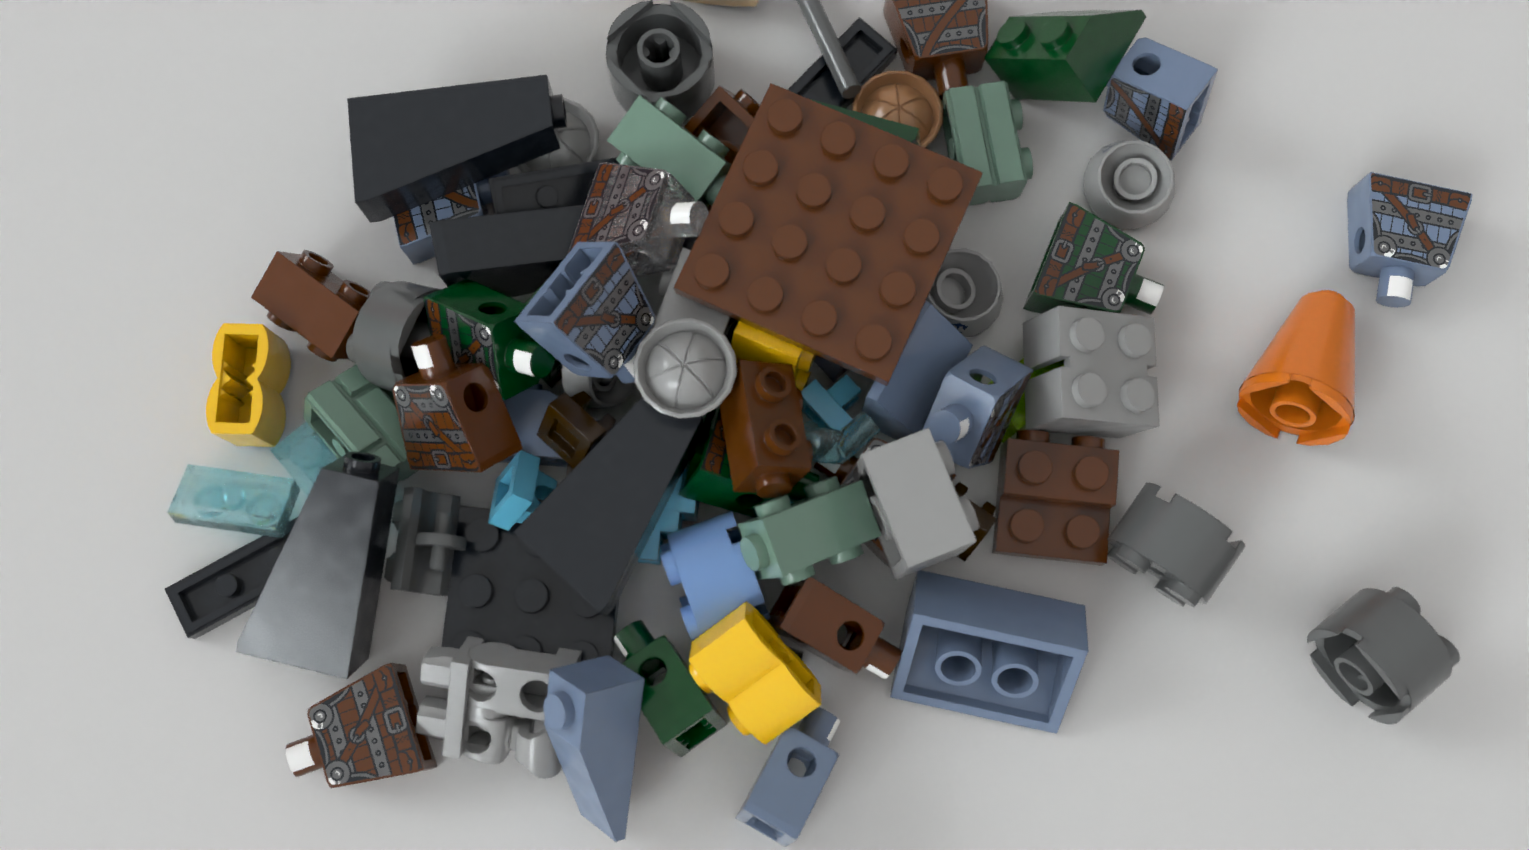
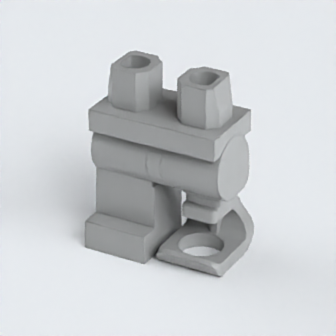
M472 636L466 638L460 649L431 647L421 663L420 681L424 685L447 688L448 698L432 696L424 698L417 714L416 733L444 740L442 756L460 759L461 755L464 754L476 761L499 764L506 759L510 750L516 751L515 759L533 775L543 779L552 778L560 772L562 767L546 728L534 733L535 720H545L544 701L547 697L549 670L581 662L582 651L559 648L556 654L521 650L505 643H485V639ZM516 716L523 717L524 719H517Z

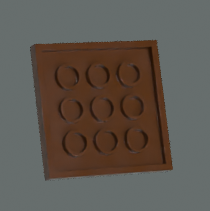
M770 83L673 288L676 294L888 386L983 172Z

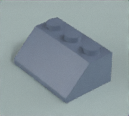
M917 571L906 609L899 645L901 656L895 667L890 698L1057 734L1088 654L1085 605L932 572Z

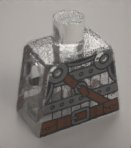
M607 162L599 163L568 253L577 242H617L635 277L671 271L677 265L685 237H701L702 227L709 212L703 202L695 201L694 197L677 179L663 169Z

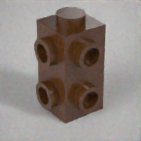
M303 250L302 254L277 251L251 298L269 311L267 317L271 322L288 331L297 332L309 341L307 348L315 355L331 362H336L338 359H349L346 353V343L353 333L359 311L370 297L371 292L358 283L340 279L331 272L334 267L333 264L317 253L309 250Z
M739 360L736 364L737 374L732 390L720 404L734 492L757 493L761 498H778L790 493L792 488L812 469L813 449L811 442L806 438L801 413L803 407L802 393L796 387L792 364Z

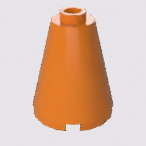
M1320 290L1308 293L1298 301L1240 386L1237 408L1248 424L1278 439L1280 431L1299 435L1296 444L1307 446L1329 445L1346 437L1355 418V309L1341 294L1331 290Z

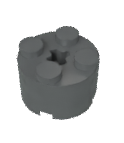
M653 0L636 3L624 10L614 20L607 36L606 62L614 94L625 111L630 109L639 95L653 104H656L658 99L662 97L687 116L685 120L695 115L707 101L715 85L713 49L708 27L694 10L682 3L670 1L671 5H653Z
M384 281L374 286L370 297L359 311L353 333L346 343L348 358L357 364L361 374L373 385L392 391L397 381L419 372L411 344L430 337L424 296L441 289L406 281Z
M1149 482L1145 483L1107 538L1108 542L1113 546L1108 553V557L1133 574H1136L1138 571L1142 573L1148 571L1159 579L1154 588L1180 606L1184 607L1187 603L1195 607L1198 602L1207 604L1246 547L1242 540L1227 542L1233 531L1221 521L1176 493L1168 503L1155 496L1161 486Z
M1393 587L1388 592L1374 588L1360 590L1307 636V643L1315 641L1317 647L1310 654L1312 662L1330 688L1352 707L1360 700L1365 705L1374 709L1375 711L1368 717L1383 724L1398 723L1450 677L1452 667L1460 661V655L1456 647L1448 639L1438 635L1429 622L1420 615L1421 609L1417 600L1410 593L1399 587Z

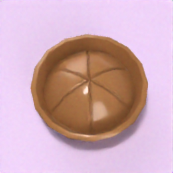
M887 71L873 76L861 86V91L853 101V111L919 128L921 147L924 148L937 137L943 123V104L936 89L923 77L908 71Z

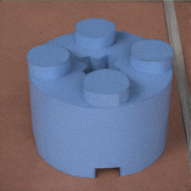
M732 511L667 534L668 543L660 545L662 551L660 553L661 560L671 586L682 583L686 593L685 596L679 597L682 606L680 611L691 641L695 640L746 601L754 606L766 620L771 619L756 575L747 566L740 548L741 536L738 528L727 532V529L737 526Z

